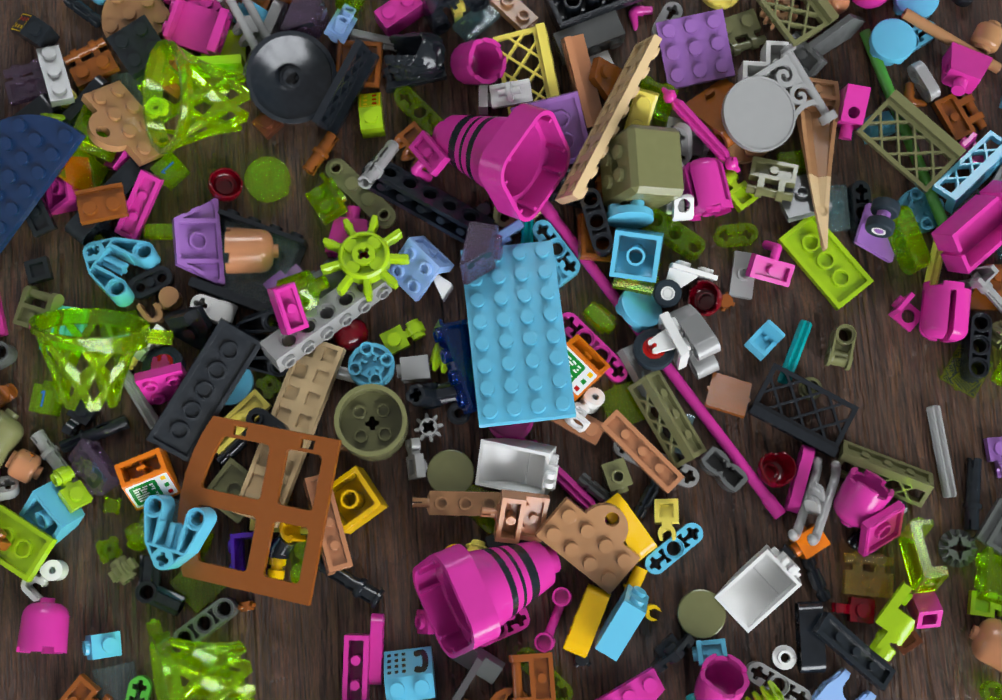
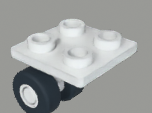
M678 260L675 263L669 264L666 280L659 281L654 285L652 295L655 302L661 307H673L681 299V288L696 278L712 282L717 281L718 276L713 274L714 270L701 266L698 269L690 268L691 263Z

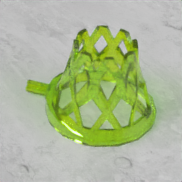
M164 39L157 41L148 58L144 81H142V85H137V89L143 94L145 127L152 147L159 154H170L178 147L210 136L241 131L242 126L239 124L247 122L249 112L238 106L250 100L249 89L239 84L246 81L245 76L204 62L177 46L173 40ZM170 59L175 60L178 71L168 63ZM177 83L180 87V101L174 104L163 98V87ZM231 88L240 95L230 100L224 94L229 93ZM203 102L211 105L204 115L194 109L195 106ZM229 111L237 115L229 120L219 119L227 115ZM179 115L176 130L166 129L164 123ZM204 127L207 128L206 130H204V131H202V132H198L199 130L203 129ZM167 134H172L174 136L172 137V139L169 140Z
M68 308L53 310L34 315L28 321V328L31 334L36 336L51 374L57 404H64L66 409L74 411L81 399L89 412L100 411L105 400L109 408L116 407L121 399L125 378L136 351L146 348L149 343L172 345L174 339L173 331L150 329L149 322L138 315L109 309ZM74 324L88 325L81 333ZM99 324L104 325L108 337L94 338L89 336L96 325ZM65 325L72 336L59 334L60 326ZM111 326L121 330L114 335ZM54 327L53 333L46 331L47 329ZM46 348H47L48 351L51 353L52 358H51V357L49 356V354L47 353ZM83 354L89 366L80 372L76 366ZM113 356L114 367L110 371L105 365ZM94 380H96L100 393L93 401L88 392ZM71 386H73L75 390L72 396L70 397L69 393L71 390Z
M154 618L150 620L151 622L146 623L157 700H255L253 697L256 694L255 685L245 683V678L253 671L251 662L241 659V655L246 653L244 643H241V641L198 642L171 638L170 631L163 632L160 620L156 621ZM172 647L177 648V649L182 650V651H180V652H175V651H173V648H172ZM232 666V667H235V668H239V669H241V670H240V671H234V670H229L228 668H230V667ZM180 675L190 680L186 686H182Z

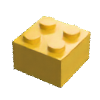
M355 465L334 481L333 493L343 530L346 534H352L389 507L362 467Z

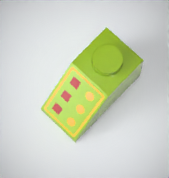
M381 92L360 94L358 98V111L363 139L386 136Z

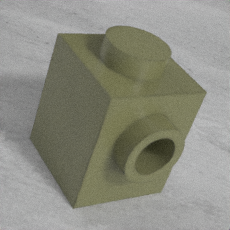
M624 457L599 466L609 493L615 491V494H622L629 491L628 486L633 485Z

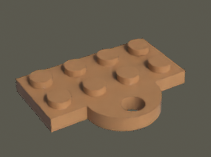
M120 80L83 94L81 101L93 113L87 124V134L90 140L99 148L110 152L125 150L139 167L175 151L177 145ZM96 132H103L107 137H101Z
M566 496L535 532L539 539L609 595L641 559L635 551L624 543L628 535V521L622 510L611 503H597L584 511ZM614 512L618 514V519L615 523L608 524L605 522V517L608 513Z

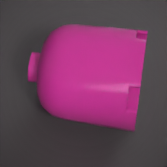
M485 37L459 44L453 50L450 57V67L455 78L461 83L468 85H489L498 78H502L506 70L507 59L506 56H503L500 43L492 38Z
M853 467L834 498L833 508L843 525L850 528H861L863 521L886 508L894 496V490H888L885 487L887 482L877 474L867 469L862 473L858 471L857 467Z
M43 597L40 598V602L28 605L23 610L16 652L30 653L32 651L41 652V654L67 653L70 619L68 609L62 604L55 603V598Z
M717 654L710 655L703 662L695 682V699L741 700L750 684L746 673L747 667L740 659L730 654L727 657L717 656Z

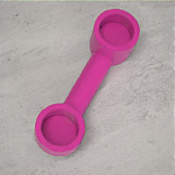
M558 587L552 593V600L555 603L554 610L545 632L539 633L534 639V646L540 652H549L555 646V630L564 607L569 606L573 598L572 593L567 588Z

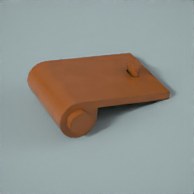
M722 79L685 104L706 126L712 129V133L728 149L735 142L728 136L723 126L721 109L727 92L735 84L727 79Z

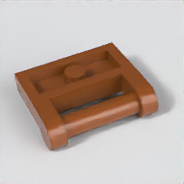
M552 652L508 655L509 663H511L513 681L514 697L511 700H556ZM521 662H528L531 696L523 697Z

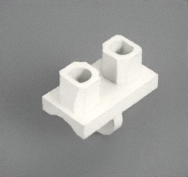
M529 78L489 85L493 109L533 102Z

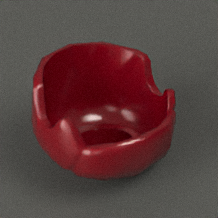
M220 167L210 174L208 189L211 195L219 201L229 202L235 200L242 192L243 180L233 169Z
M698 280L697 284L689 289L688 304H691L702 316L713 315L721 307L723 295L720 288L712 281Z
M355 318L350 325L337 331L333 335L332 341L334 345L346 349V353L353 352L362 343L367 342L368 329L361 319Z
M784 451L779 453L769 452L759 460L757 472L763 483L770 487L778 488L787 485L796 476L797 466L794 459Z

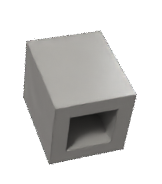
M428 354L400 357V364H396L397 377L402 378L404 384L431 381Z

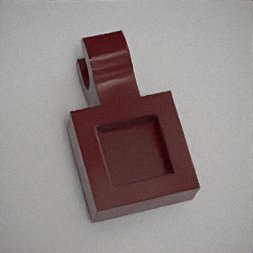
M848 597V604L831 602V612L847 614V621L874 624L875 599Z

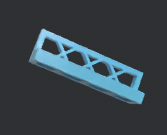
M990 130L932 186L933 191L947 199L944 210L952 214L1002 165V137ZM991 140L998 144L999 147L987 149L986 143ZM983 155L984 162L973 163L972 156ZM959 169H969L970 175L958 177L957 171ZM944 183H955L956 189L949 192L942 185Z

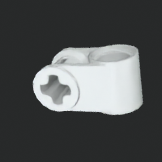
M198 294L192 298L190 307L204 305V303L207 305V308H204L212 323L217 325L221 317L233 323L238 310L237 305L204 294Z

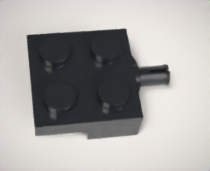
M145 14L106 38L134 80H137L149 71L152 73L167 51V47Z

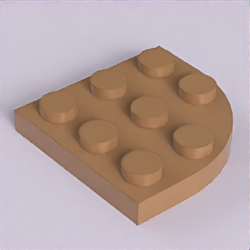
M106 0L101 16L102 29L107 38L145 14L159 37H162V26L165 21H168L170 12L161 0Z

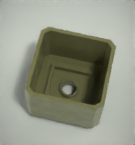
M631 124L616 134L613 139H610L607 145L609 150L605 157L600 159L602 199L607 209L613 203L625 205L630 204L632 200L639 199L644 201L645 206L655 211L682 196L684 183L680 133L676 128Z

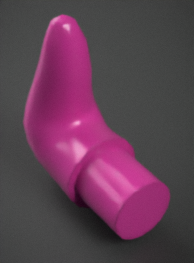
M637 5L629 10L628 16L634 31L638 28V16L652 15V6Z

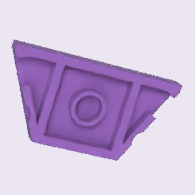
M213 198L209 202L172 219L175 266L218 286L225 285L220 215L218 214L219 202L217 198Z

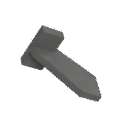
M848 14L811 42L806 40L797 45V49L793 52L807 75L814 78L828 63L823 55L850 39L866 21L860 16ZM795 31L792 35L793 38L796 40L801 37V32Z
M481 647L452 659L468 669L450 700H461L475 675L493 684L506 663Z

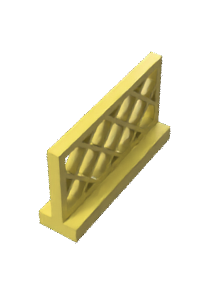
M544 22L535 24V27L493 37L498 43L505 40L514 43L508 55L503 51L502 53L503 56H506L507 62L511 60L519 65L513 76L504 72L501 78L502 83L507 82L506 77L510 79V82L517 81L516 77L522 68L532 73L529 78L530 83L535 76L543 80L544 86L539 93L531 89L532 93L536 95L534 101H538L540 98L545 99L561 95L548 32ZM533 34L535 41L530 49L520 44L525 35ZM518 46L527 51L521 63L511 57ZM531 54L539 59V64L534 71L524 65ZM517 105L507 107L509 115L511 113L510 108Z

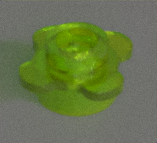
M269 374L256 381V387L263 391V396L266 399H271L273 395L278 393L283 384L276 376Z
M110 536L108 540H99L96 543L95 547L102 563H108L110 559L119 558L123 555V551L118 545V537Z

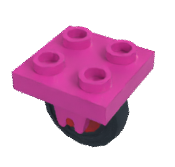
M159 347L151 351L144 359L142 365L143 372L134 374L135 383L150 405L163 404L171 399L187 373L182 354L172 347Z

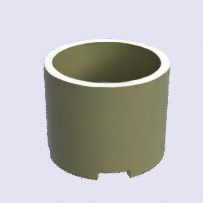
M363 384L351 389L341 398L334 414V427L339 440H342V444L351 454L365 461H382L390 458L403 446L408 436L409 422L402 400L395 392L382 385ZM372 419L379 423V425L375 426V430H371L367 426V424L371 423Z

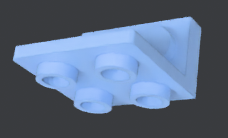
M425 236L409 237L398 253L408 254L410 264H391L388 273L396 278L398 285L414 301H420L438 274L450 272L455 265Z

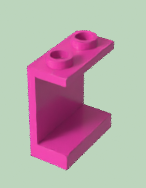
M172 0L169 7L170 15L168 21H165L162 26V34L168 43L175 42L180 47L208 56L220 55L233 20L230 10L221 7L218 12L185 0Z

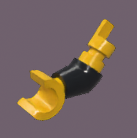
M280 522V534L271 542L269 552L271 568H268L267 576L284 580L285 570H283V566H286V561L290 558V553L296 542L307 540L305 535L300 534V526Z

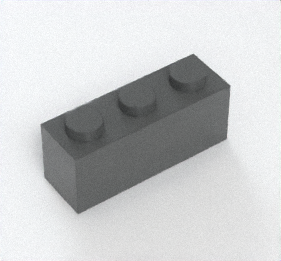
M616 10L553 33L552 44L561 65L564 66L566 61L560 41L562 38L584 34L590 57L608 48H618L624 43L626 33Z

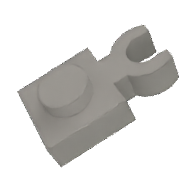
M420 438L405 440L408 457H406L408 479L417 480L426 477L427 462L424 459L423 453L420 454Z

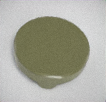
M449 449L441 451L431 459L428 465V482L434 491H467L474 480L473 464L467 455L458 450Z
M696 589L688 592L681 598L676 615L681 628L686 633L696 638H709L722 629L726 619V610L714 598L716 596L715 593L709 590Z

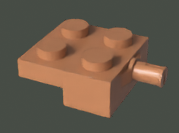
M501 489L499 503L496 508L481 507L480 517L495 519V542L519 544V540L542 542L535 532L546 521L550 497L546 494Z

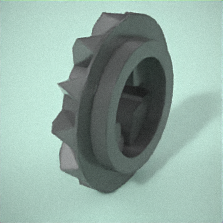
M952 529L941 536L938 543V551L946 564L960 568L968 566L976 559L975 555L978 548L976 547L975 539L969 532ZM958 541L960 546L966 547V550L960 551V555H958L957 551L949 549V547L956 546Z

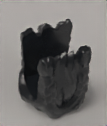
M411 32L402 35L393 34L389 37L390 42L394 44V50H397V55H385L384 62L388 66V71L393 74L394 80H430L443 72L445 46L443 38L439 35L429 32Z

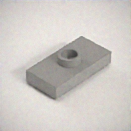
M736 250L733 253L728 291L731 297L752 299L755 278L745 275L752 253Z

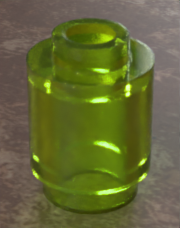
M595 301L582 314L585 317V321L601 335L605 332L607 334L611 333L617 325L615 322L617 317L601 303L597 304Z

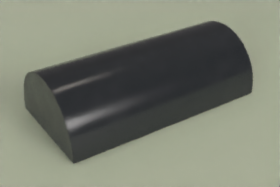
M545 0V4L552 24L558 32L643 0Z

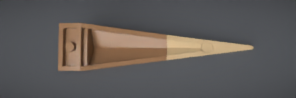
M809 77L829 111L834 109L838 115L840 107L838 81ZM797 89L794 93L795 98L800 100L801 98L796 97V95L803 91L807 95L806 101L811 100L805 89ZM810 106L798 115L796 122L821 248L824 252L828 248L830 186L838 117L822 126L818 120L821 114L815 106Z

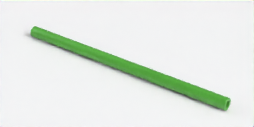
M865 29L860 32V37L887 100L895 91V88L884 62L870 54L869 37L871 30ZM899 124L901 136H912V130L908 124ZM903 140L907 152H913L912 140ZM917 155L918 167H926L922 155ZM909 156L913 164V156ZM918 171V179L926 186L931 181L929 172ZM931 187L925 193V196L939 227L948 218L938 194Z

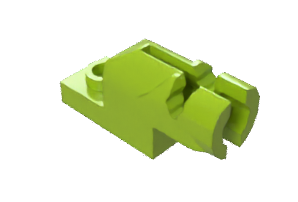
M904 581L901 582L874 619L875 623L880 625L882 629H878L870 648L888 662L896 654L895 649L890 643L902 646L914 630L915 625L914 618L899 608L901 604L906 606L913 596L910 593L912 587Z

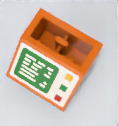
M576 334L566 343L574 401L592 387L611 367L579 334Z
M158 447L114 465L121 488L136 511L144 509V502L151 495L165 494L174 497L181 493V488L169 455L162 448Z

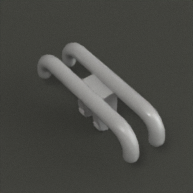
M225 0L237 21L234 28H232L234 35L238 36L243 33L238 42L240 47L250 46L251 50H253L258 44L256 40L258 34H260L262 39L270 35L252 0H242L249 15L244 16L236 0Z
M819 456L814 457L811 477L794 527L788 531V537L791 541H797L800 538L807 516L812 514L816 515L817 519L812 534L807 536V541L811 546L819 543L840 480L841 463L838 460H834L831 463V476L825 492L824 487L819 484L822 472V459Z

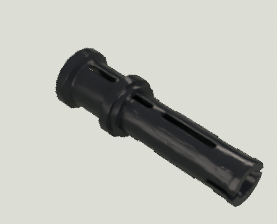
M321 557L318 571L327 575L323 558ZM345 569L336 571L335 574L328 576L350 590L356 599L359 597L369 603L372 609L376 608L385 593V590H379L369 584L366 578L359 579Z

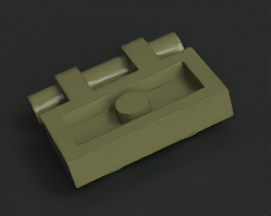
M754 8L725 18L731 55L733 57L740 55L742 51L748 49L755 50L760 45L765 44L767 40L765 35L757 37L754 34L761 30ZM746 37V41L736 42L737 39Z
M753 156L748 180L757 181V185L747 183L745 192L754 194V197L761 198V196L775 198L774 201L782 202V200L791 202L793 193L786 192L785 187L794 189L799 165ZM764 183L776 185L777 189L764 187Z

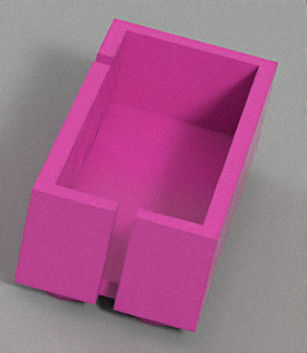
M992 180L979 191L980 195L972 197L931 233L938 250L943 251L940 255L947 271L970 274L1002 245L1001 180Z

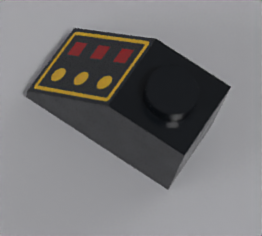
M24 12L10 29L14 34L36 48L54 46L60 39V36L51 26L36 16Z

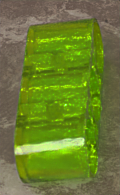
M901 205L899 216L893 219L895 222L894 233L888 239L901 270L907 275H912L929 266L931 256L912 210L908 206Z
M653 210L654 218L659 219L661 225L653 226L650 224L644 227L645 230L664 233L663 243L688 260L698 259L705 249L704 239L680 222L672 221V217L662 210ZM669 231L678 232L680 238L672 239L669 236ZM688 244H696L699 248V251H690L688 248Z

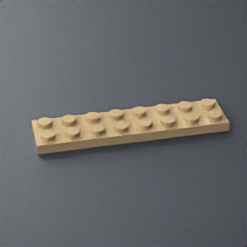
M656 34L634 46L555 198V201L563 205L582 199L588 191L587 184L598 172L599 167L597 165L600 159L604 158L609 150L607 145L610 139H613L618 133L620 120L627 115L631 99H634L640 90L638 85L641 79L647 76L650 71L648 66L651 60L655 59L660 51L658 46L662 38Z
M322 342L313 352L306 354L296 361L286 373L271 414L285 423L291 431L314 435L346 349ZM303 439L302 448L309 449L312 441ZM259 443L239 495L255 499L260 498L269 454L268 445ZM290 450L288 452L280 494V503L283 505H287L307 452ZM237 513L239 515L256 520L253 516ZM276 522L274 527L279 528L280 522Z

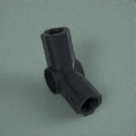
M463 379L442 384L438 382L411 385L408 392H406L407 401L411 402L413 406H422V410L442 407L443 404L467 400Z
M140 555L138 586L135 589L137 600L178 616L186 603L187 597L162 586V570L155 568L150 555ZM148 585H150L154 591L153 596L151 598H148L145 595V588Z

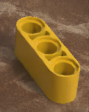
M619 493L605 501V503L617 506L624 513L628 521V535L624 543L635 551L641 559L657 548L654 540ZM611 512L605 518L610 524H613L617 521L618 514Z
M588 583L565 639L563 649L586 658L610 599V595L606 591Z

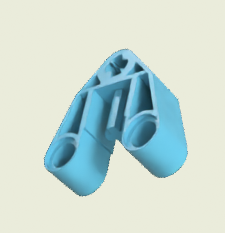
M112 237L90 242L83 248V257L89 275L119 307L129 306L133 303L135 295L125 280L107 269L122 276L128 272V263L145 270L157 267L161 263V258L156 249L147 241Z
M164 494L151 495L146 498L144 502V542L156 569L170 570L179 568L200 551L217 521L214 509L210 507L192 508L187 512L184 524L172 520L176 505L172 496ZM200 514L203 516L202 523L200 522Z

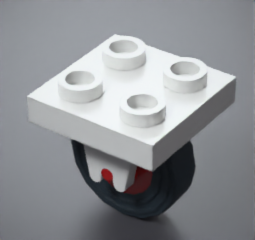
M668 311L659 315L658 329L645 330L634 341V359L646 370H662L670 365L672 360L678 370L687 367L691 346L687 338H682L678 331L680 330L679 323L675 317L671 318Z

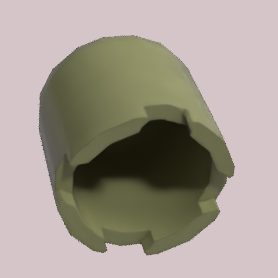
M9 408L5 412L0 409V467L24 435L23 426L17 421L19 415Z

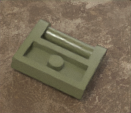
M32 285L25 286L12 323L50 335L58 308L64 304L63 295L40 291ZM34 299L47 302L46 308L31 305Z

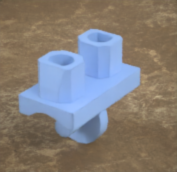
M345 3L341 10L337 9L324 31V34L332 42L338 44L339 40L340 43L345 44L358 20L354 17L356 9Z

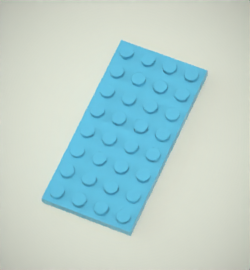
M552 240L493 246L486 251L484 248L460 250L479 428L576 417ZM488 252H492L490 258L485 259L483 257L474 263L475 266L468 270L467 267L471 262Z

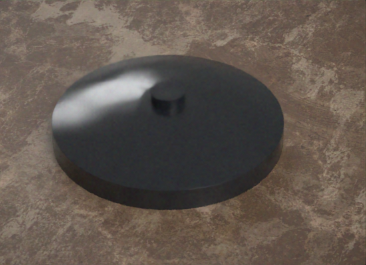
M280 31L262 39L251 51L245 67V84L252 102L263 114L278 122L299 124L313 119L336 77L337 71L330 52L316 38L299 31Z

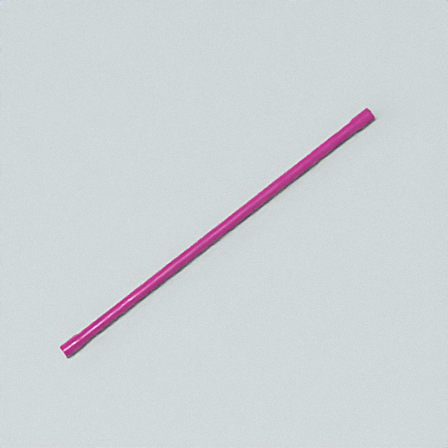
M547 200L540 212L552 224L578 259L577 238L561 219L551 202ZM578 259L615 307L618 304L620 295L594 261ZM628 324V326L635 333V335L638 336L640 333L635 332L632 329V327ZM670 363V365L662 369L733 464L739 466L748 477L747 482L759 496L762 504L772 517L777 519L782 516L786 510L777 498L770 493L674 365Z

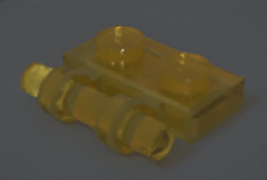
M858 551L844 553L843 561L853 563V570L843 569V594L890 598L893 595L894 574L884 573L885 566L893 567V557H885L884 554L880 553L863 557ZM863 564L874 565V572L863 571Z

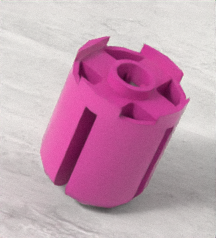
M704 157L688 162L682 167L683 195L691 194L694 197V216L689 221H701V216L709 217L715 215L716 218L731 212V208L734 207L721 160ZM684 199L686 209H688L689 203L686 199Z
M943 280V283L937 285H930V281L924 282L919 320L921 336L930 341H937L939 339L940 342L944 343L957 342L965 338L969 326L972 286L964 288L965 283Z

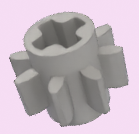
M425 413V419H416L420 426L415 428L414 431L422 432L420 436L421 441L428 437L430 442L433 443L435 435L438 437L442 436L438 432V428H442L444 425L436 423L438 420L437 415L432 419ZM432 422L435 430L425 433L426 429L423 426L425 424L430 425Z

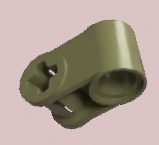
M843 324L831 331L828 348L825 353L824 366L834 365L849 371L853 361V350L857 337V332L852 325ZM840 330L847 333V341H842L839 338Z

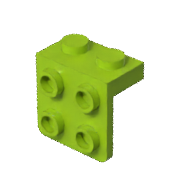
M229 30L220 55L208 56L201 53V56H196V66L200 73L208 76L243 73L246 63V47H240L238 43L243 33L237 36L234 35L232 30Z

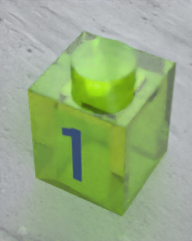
M171 150L150 167L156 176L164 179L162 187L165 185L170 191L191 174Z
M44 380L43 384L34 383L28 411L60 417L65 389L58 387V383Z

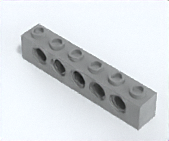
M382 279L372 283L373 298L371 302H367L363 293V284L353 282L343 296L338 295L336 287L319 299L318 302L304 310L309 324L308 328L290 335H282L279 328L259 342L264 355L280 372L291 368L296 361L306 354L313 352L322 342L331 339L337 331L350 325L355 318L362 313L368 312L380 300L387 298L392 292V288Z

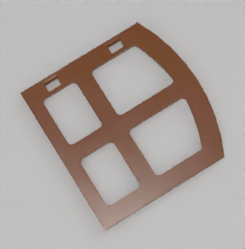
M213 416L202 432L186 469L180 493L177 523L184 524L187 512L201 505L253 516L256 522L247 569L243 571L204 562L199 551L181 566L182 576L310 606L342 440ZM236 426L248 428L246 436L235 434ZM225 437L262 443L269 446L266 470L259 499L208 489L204 486L209 467ZM303 439L315 441L313 450L302 448ZM290 450L317 454L322 458L314 504L311 510L280 503L282 483ZM276 522L305 527L308 530L298 583L269 577L266 574Z

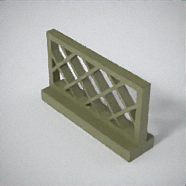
M756 0L789 44L791 43L793 47L822 30L826 31L833 26L839 17L828 0H801L806 5L805 10L794 8V0H790V6L778 4V0H775L774 3L767 2L766 0ZM777 10L789 12L787 21L778 18L776 15ZM792 13L803 15V24L791 22ZM808 17L815 18L820 25L817 27L807 25ZM790 27L802 30L801 37L795 40L789 32Z
M897 89L856 131V134L924 194L967 151ZM888 107L894 112L895 120L882 121V111ZM899 124H908L912 128V136H899ZM878 125L879 137H869L864 130L868 126ZM882 125H895V136L883 137ZM925 139L929 143V151H917L916 140ZM896 140V152L888 153L883 149V141ZM900 140H912L913 152H900ZM917 155H930V167H918ZM934 155H943L949 162L943 167H935ZM901 156H913L914 168L902 166ZM918 171L931 172V181L926 186L918 180Z

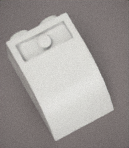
M481 439L475 485L498 490L504 489L548 495L550 491L556 488L559 468L557 466L559 455L556 454L557 446L520 439Z
M766 544L731 577L714 598L749 633L802 586L801 579L799 578L801 576L799 570L801 569L784 551L780 552L775 546L771 549Z

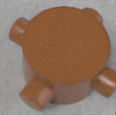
M729 292L723 294L720 307L723 312L730 306H735V302H733Z
M253 600L240 602L237 608L240 612L255 610L256 603Z

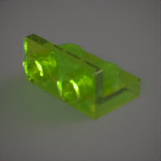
M322 172L319 175L324 183L313 188L305 196L326 226L347 213L348 210L344 204L347 199L340 189L337 190L338 186L332 177L327 179Z

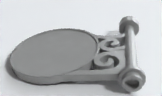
M791 43L779 50L781 53L779 60L753 76L740 80L730 88L723 100L721 109L723 126L733 142L745 150L761 153L781 146L792 134L798 115L807 107L815 106L821 114L818 120L822 126L839 117L834 109L829 111L793 52L797 47H793ZM780 66L788 69V71L785 69L777 71L774 75V80L764 77L765 74ZM789 72H790V79H789V81H788V82H784V81L781 79V75H783L784 79H786V78L789 77ZM797 89H805L811 100L806 101L807 95L803 91L796 95V97L801 98L800 100L795 98L794 93Z

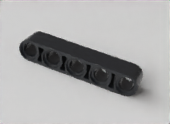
M130 157L104 185L122 182L126 201H128L140 170H146L155 175L160 168V164L154 160L139 167ZM77 212L66 224L65 232L85 246L92 242L101 230L105 228V223L109 224L112 220L82 226L79 213Z

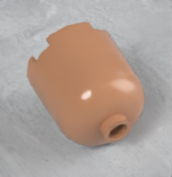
M226 227L224 253H228V263H225L226 274L264 273L270 270L273 266L274 258L279 257V246L274 244L272 235L263 229Z
M988 618L982 621L979 626L974 625L969 633V638L972 639V654L979 661L1002 673V620Z

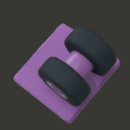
M877 197L872 201V204H866L854 239L856 245L887 263L893 262L903 229L902 222L896 219L901 209L899 202L889 197Z

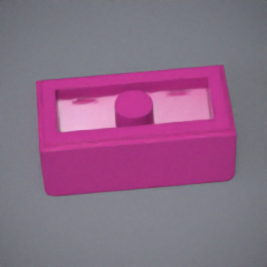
M295 282L267 289L282 335H290L309 327Z

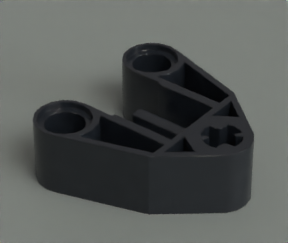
M423 0V15L432 33L442 35L450 29L451 24L443 8L448 7L450 9L452 7L456 10L458 8L456 4L460 3L459 0ZM464 0L471 11L476 13L487 8L490 3L489 0Z
M273 307L245 316L235 325L249 334L274 332L279 329L278 322L272 318V314H275ZM267 334L253 336L262 341L267 337ZM263 350L257 352L247 368L277 377L284 376L289 370L287 368L280 372L264 355Z

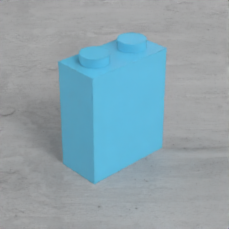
M627 585L599 632L595 646L596 650L615 661L618 660L646 614L649 596L644 589L639 586Z

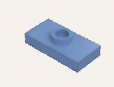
M517 219L481 242V248H484L486 251L493 246L510 244L513 241L512 237L520 233L524 228L523 223Z

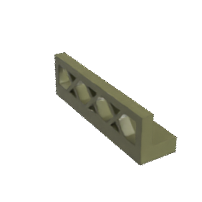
M660 370L645 375L627 387L670 462L676 468L707 451ZM641 384L647 392L646 398L641 396L637 389ZM651 406L657 409L659 413L658 418L652 415ZM663 427L668 428L670 431V439L665 437ZM675 447L681 450L685 457L683 460L679 461L675 454Z
M843 440L840 445V455L837 460L841 463V466L843 462H847L857 467L859 472L864 473L867 469L876 473L886 482L891 480L899 482L900 487L890 488L886 484L885 487L888 490H894V498L922 508L934 488L933 473ZM841 469L840 477L845 479L849 471ZM912 489L923 491L919 498L908 494V491Z

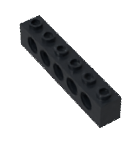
M392 162L388 163L384 168L383 175L374 181L370 189H367L473 249L481 247V242L487 239L495 221Z

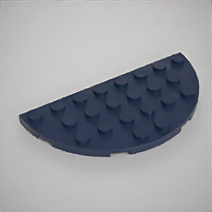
M17 115L0 120V254L85 139L86 135L79 129L66 122L43 115Z

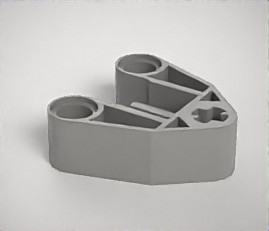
M691 304L670 312L671 318L675 317L679 323L680 330L678 331L682 338L686 337L691 346L688 364L695 378L699 380L718 371L719 364L714 354L721 351V346L702 315Z

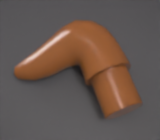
M913 82L905 83L903 95L916 107L927 106L925 101L914 97L915 84Z

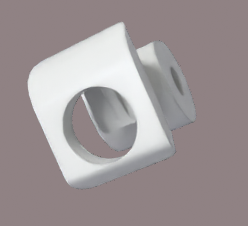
M682 195L680 198L660 208L661 213L664 215L672 214V221L691 220L694 216L693 195ZM684 199H686L689 203V207L685 212Z
M595 387L589 388L580 401L575 402L576 417L565 418V422L579 433L584 432L591 424L585 418L586 415L597 412L605 401V395L602 390ZM574 419L579 420L583 426L578 425Z
M48 560L39 570L41 575L36 574L32 582L22 580L20 585L22 591L32 601H40V598H43V596L33 587V584L37 583L42 587H46L49 584L48 581L63 580L69 572L66 562L63 560Z

